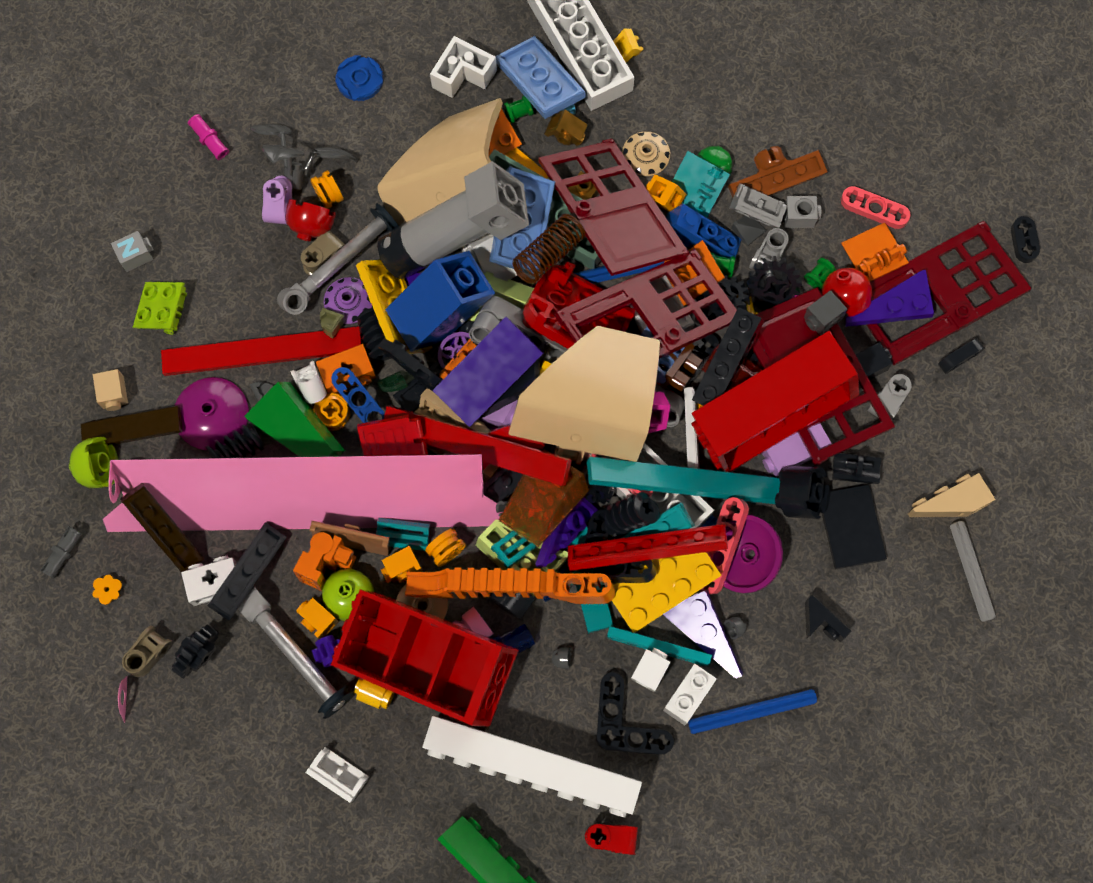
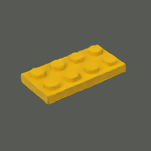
M364 260L356 265L386 340L391 342L398 340L408 348L385 310L407 288L405 279L394 277L381 260ZM430 345L412 352L408 348L406 352L409 354L425 353L433 347Z
M706 552L653 559L652 562L656 567L657 573L653 580L647 583H612L615 588V596L612 602L633 633L722 576Z

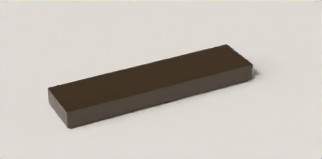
M178 406L81 424L82 441L94 437H105L107 440L104 441L107 445H116L183 432L181 408Z
M142 483L120 498L124 506L180 572L187 571L189 566L199 564L204 560L201 553Z

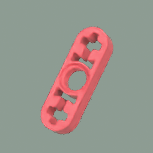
M855 186L848 187L841 196V204L846 210L879 223L885 222L887 226L894 229L905 227L910 219V211L904 205ZM852 194L856 195L854 203L849 202V197ZM865 198L867 199V201L864 205V208H862L861 205ZM878 203L882 211L880 213L871 212L869 204ZM888 207L890 208V210L888 212L887 217H885L884 214ZM897 212L902 214L899 221L895 220Z

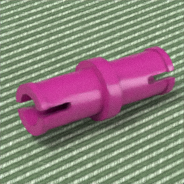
M196 114L189 119L188 125L199 136L200 143L207 146L217 160H221L229 154V149L217 137L218 133L207 125L201 115Z

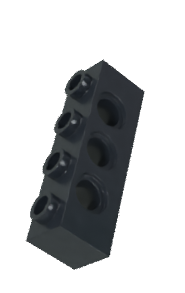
M738 307L692 398L693 401L704 406L731 389L764 323L762 318Z

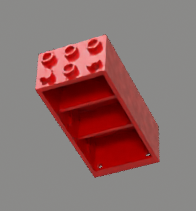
M828 331L692 412L691 414L695 421L691 425L704 449H707L717 470L722 468L724 472H731L859 396L858 373L831 332Z
M360 589L359 593L356 594L355 600L352 601L350 616L342 626L343 634L339 644L333 650L331 666L471 726H490L519 650L380 593Z

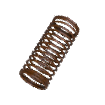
M562 214L547 230H544L528 247L513 258L512 264L517 275L525 282L535 284L554 264H557L565 254H568L573 247L585 238L583 226L572 215ZM562 218H567L577 225L581 232V238L575 227L569 222L562 220ZM563 222L573 228L578 238L574 236L570 229L564 226ZM538 246H539L540 248H542L543 252H544L549 258H551L552 262H550V261L548 260V258L538 249ZM553 248H554L556 251H558L560 255H557L556 252L553 250ZM534 250L538 251L540 256L548 263V265H546L543 262V260L535 253ZM549 251L555 255L556 259L552 257ZM531 254H533L536 257V259L544 266V268H542L539 265V263L531 256ZM527 257H529L532 260V262L540 269L541 272L537 271L535 266L527 259ZM518 260H521V263L524 266V268L527 270L529 274L535 277V279H532L525 274V272L520 267ZM524 263H526L530 267L533 273L530 272V270L526 267Z

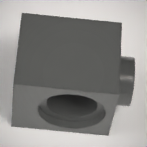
M830 290L807 308L804 316L805 322L812 331L816 330L821 336L844 318L847 308Z

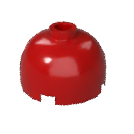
M289 199L286 209V221L289 228L298 233V239L311 242L312 238H317L331 230L336 212L329 213V209L307 202L299 205L296 204V200Z
M848 267L835 270L827 276L822 286V296L831 290L847 308L845 314H848V317L864 312L871 304L872 287L870 281L858 269Z

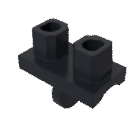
M839 453L834 455L832 479L879 484L881 458L858 454Z

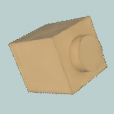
M118 369L93 374L96 400L103 409L116 411L121 409L122 405L128 404L124 376Z

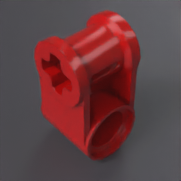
M593 824L585 832V841L594 849L635 855L638 827ZM597 828L600 829V834L605 835L604 840L599 841V845L595 844V839L590 837L591 833H596Z

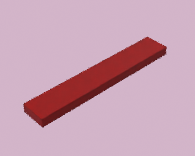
M725 524L571 545L568 546V567L570 571L725 550L728 549Z

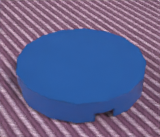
M352 56L345 59L337 69L338 72L335 80L340 93L348 99L365 101L374 97L382 87V70L379 64L370 57Z

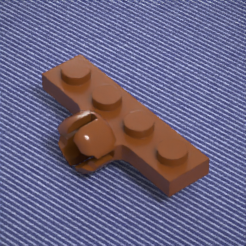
M773 146L770 147L771 150L767 151V149H764L754 157V162L758 169L757 174L731 183L728 188L732 198L739 184L771 196L823 176L828 171L819 150L794 160H787L781 147Z

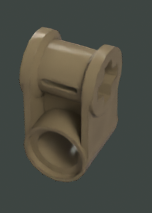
M331 231L318 236L301 253V262L305 273L310 276L345 244Z
M152 625L141 633L134 645L122 658L123 668L135 677H143L148 674L172 646V641L164 639L155 631L156 628ZM151 640H154L158 645L153 644ZM138 657L142 658L141 667L135 670L132 669L133 660Z

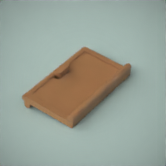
M311 521L310 531L312 532V537L316 533L325 532L332 539L334 535L342 538L345 547L388 556L391 550L389 537L358 531L360 527L350 524H344V527Z

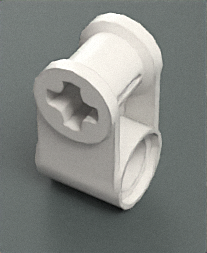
M311 361L310 365L298 371H290L307 403H316L326 397L327 391L314 361Z

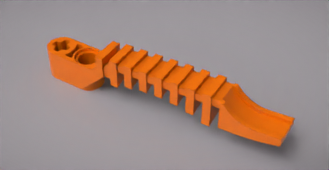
M455 567L454 570L446 568L437 572H407L405 595L408 597L453 598L451 592H454L459 599H466V592L471 598H478V592L483 597H490V593H494L496 597H503V593H507L509 597H516V593H520L523 598H530V593H534L537 599H544V596H549L550 598L574 604H606L612 601L615 596V588L609 577L605 574L557 573L554 569H547V572H544L540 568L528 571L527 568H520V570H515L514 568H507V570H502L501 568H494V570H489L488 568H481V570L468 568V570H463L461 567ZM581 585V589L577 593L569 592L572 586ZM601 585H605L606 587L599 593L597 590L601 589Z

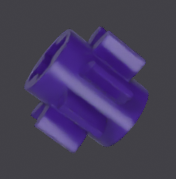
M330 635L315 642L317 648L312 650L315 662L317 664L322 662L324 667H330L333 660V650L339 644L340 639L335 641L334 635Z

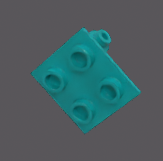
M687 151L672 182L677 184L687 194L682 204L708 217L730 174Z

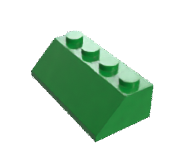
M462 816L437 839L479 883H536L529 875L524 878L518 872L520 865L510 855L505 859L498 852L501 846L491 836L486 839L479 832L482 827L472 817L467 820Z

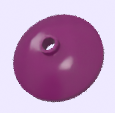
M210 377L193 382L182 391L175 403V406L181 408L183 432L178 434L186 443L197 449L207 450L205 446L208 445L214 450L215 440L224 444V435L233 439L232 431L235 429L242 434L241 425L247 426L248 423L245 415L249 412V406L245 395L234 383L223 378ZM212 406L211 411L207 413L204 412V408Z
M747 515L723 585L725 588L738 593H753L767 587L777 576L783 559L782 543L776 530L764 519ZM732 519L726 520V522L734 523L735 525L737 521H732ZM726 527L727 541L733 535L730 527ZM753 550L755 556L753 559H750L749 553ZM720 551L716 552L713 556L715 565L720 566L724 562V555Z

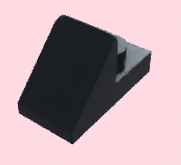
M813 595L805 602L806 638L810 637L820 625L825 627L823 629L824 633L833 641L838 639L841 642L850 634L851 630Z

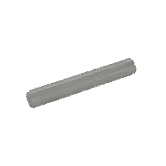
M955 522L950 525V529L980 620H992L996 615L965 522Z

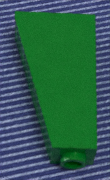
M277 382L245 415L248 421L299 457H339L345 451L291 382Z

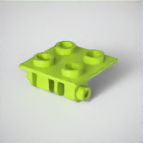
M145 282L132 328L164 329V333L173 335L174 331L178 330L179 319L176 317H181L182 315L177 310H183V304L187 296L186 288L184 287L185 283Z

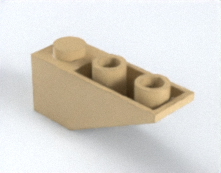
M979 473L972 477L966 474L955 481L957 483L956 486L949 489L946 485L934 492V498L927 501L924 497L913 503V509L908 515L909 517H968L990 505L996 499Z

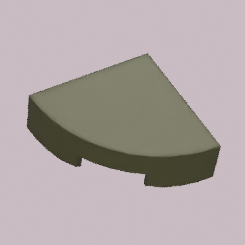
M322 308L320 312L322 330L326 335L334 338L346 321L345 316Z

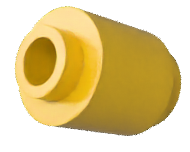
M359 678L354 688V693L357 694L356 700L377 709H381V707L388 709L394 696V692Z

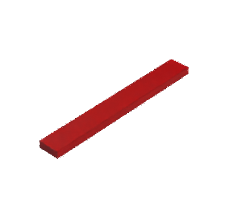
M360 326L339 329L334 338L326 335L324 331L161 350L162 374L170 376L329 357L361 345Z
M386 406L384 419L409 414L410 419L420 418L424 436L415 439V441L425 440L427 445L459 455H482V462L556 485L566 486L571 459L398 407Z

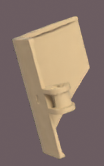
M501 98L449 116L414 143L387 172L378 184V193L386 211L398 225L414 219L465 191L464 177L491 162L488 155L492 132L503 104Z
M596 326L564 352L519 395L509 427V435L556 445L554 455L571 459L575 464L579 465L585 452L618 460L637 462L650 426L660 341Z

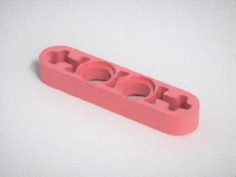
M731 497L722 506L716 525L725 524V527L732 529L733 535L727 541L728 549L718 550L723 553L724 562L720 566H715L720 570L722 576L713 581L715 583L714 587L707 585L700 592L707 590L709 595H715L723 588L749 511L748 504L743 499ZM737 505V507L740 509V512L734 513V511L731 510V506ZM726 519H732V521H737L736 525L728 523ZM718 551L706 552L712 562L714 554Z

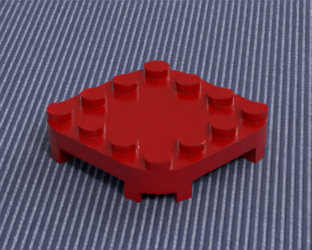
M566 262L565 266L554 265L539 279L524 306V318L522 320L527 328L536 330L549 340L567 349L575 343L564 326L559 324L554 313L603 291L598 286L574 274L572 271L576 265L570 262ZM629 305L578 330L582 336H585L596 326L626 332L635 315V308H631Z

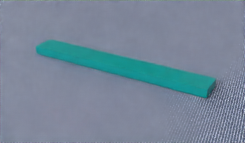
M589 457L587 460L588 480L591 485L721 499L735 497L744 501L775 504V496L779 493L780 480L774 477Z

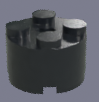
M806 466L781 468L779 472V493L775 496L776 507L781 508L784 515L789 518L820 519L821 516L819 514L825 513L827 510L830 495L829 485L824 484L823 477H827L825 470L822 467Z

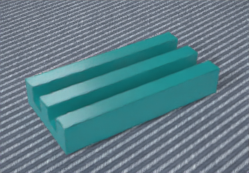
M532 516L491 546V550L498 555V559L502 560L507 569L542 544L546 532ZM531 525L535 528L506 550L502 551L500 549ZM536 534H540L539 538L530 543L520 552L515 554L510 559L507 558V556L510 553L515 551L525 542L530 540Z
M378 518L376 535L389 537L390 547L406 548L410 546L411 549L425 551L428 546L430 524ZM383 527L423 532V534L409 533L402 530H385Z

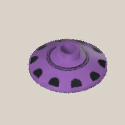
M346 277L333 282L324 295V307L343 314L346 320L344 324L356 323L360 313L372 308L364 284L357 278ZM345 295L352 296L349 301L343 300Z

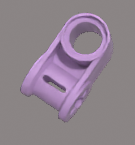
M281 175L270 179L263 186L262 219L264 222L287 225L286 209L289 199H292V183L286 176Z

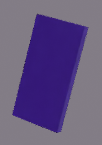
M506 316L432 391L470 427L543 352Z

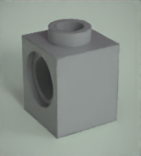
M787 196L785 201L787 208L784 214L785 228H814L817 220L821 219V205H817V196ZM798 210H805L808 215H801Z

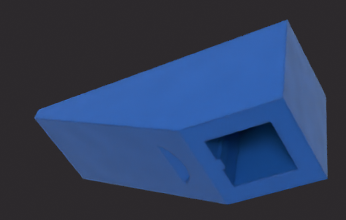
M684 204L666 214L665 218L685 247L692 248L703 240L710 253H715V256L726 258L735 256L736 258L741 242L739 237Z

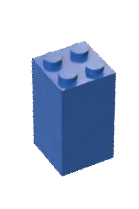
M465 251L434 260L385 310L412 352L442 342L447 336L453 334L495 294V291L470 251Z

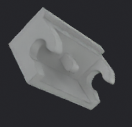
M739 184L729 209L772 228H779L787 205L782 201Z

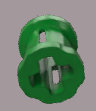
M525 96L510 104L507 102L503 103L504 111L511 124L515 122V119L526 115H533L532 106Z
M711 252L723 275L731 278L735 256L726 258L715 256V253Z
M819 258L814 269L804 275V280L814 289L818 288L820 291L827 276L836 270L835 266L827 259Z

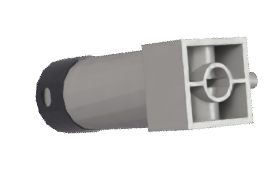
M493 161L464 177L465 191L414 219L396 226L379 237L377 248L383 265L394 277L404 279L428 267L434 260L440 259L488 233L502 240L529 226L524 183Z

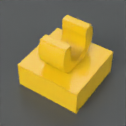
M623 29L613 41L625 62H628L633 56L639 55L643 50V47L638 46L637 41L639 37L633 34L632 29Z

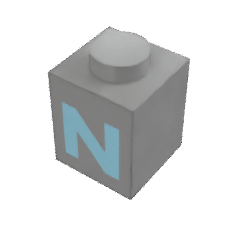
M139 231L111 243L120 264L126 272L153 260L150 252L154 249L148 237L143 238Z

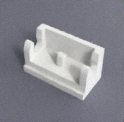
M327 747L319 752L305 772L349 803L355 800L370 777Z

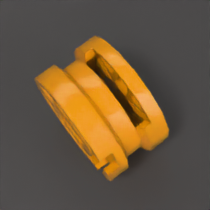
M328 170L324 171L322 176L318 178L315 176L310 179L316 194L327 209L332 207V203H339L344 200L332 176H329Z
M327 394L325 398L314 405L313 411L329 431L340 430L349 421L350 408L339 394Z
M454 528L440 534L425 549L429 556L434 557V563L437 567H441L453 560L466 547L465 542L457 538L458 534Z

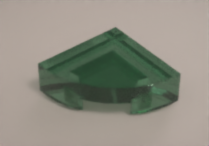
M396 372L377 382L380 389L384 392L398 391L408 387L401 372Z

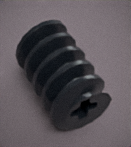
M374 309L364 310L357 317V323L360 325V333L363 334L362 340L366 344L365 349L369 353V361L379 363L392 359L378 347L381 341L386 338Z
M250 422L251 429L243 424L241 425L242 434L234 429L232 431L233 439L224 435V444L215 440L214 450L208 445L205 448L212 459L236 458L237 456L239 458H246V451L253 456L255 455L254 447L256 446L262 451L264 450V445Z
M641 492L617 501L614 504H609L604 511V525L609 535L616 537L655 523L660 517V511L649 495Z

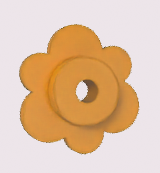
M111 575L97 578L93 582L95 590L92 595L94 598H99L101 604L108 605L112 599L116 600L120 597L118 591L122 588V583L118 579H113Z

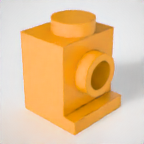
M654 174L651 181L645 187L657 206L669 212L680 206L687 195L677 184Z
M410 546L381 560L385 567L380 570L387 583L391 581L393 583L396 581L399 583L407 581V572H423Z
M313 597L310 601L305 600L296 610L304 618L300 623L310 632L316 629L317 631L314 635L318 639L326 637L339 623Z

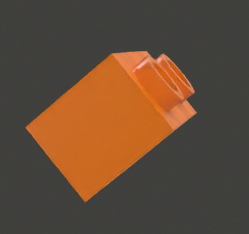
M363 344L316 361L328 394L336 393L341 395L333 386L331 380L333 372L338 368L345 367L350 369L363 386L372 382L371 379L376 378ZM341 372L337 373L338 379L336 383L338 385L343 383L347 387V390H344L343 393H346L348 388L357 385L356 382L352 386L347 380L350 377L349 375L345 376Z

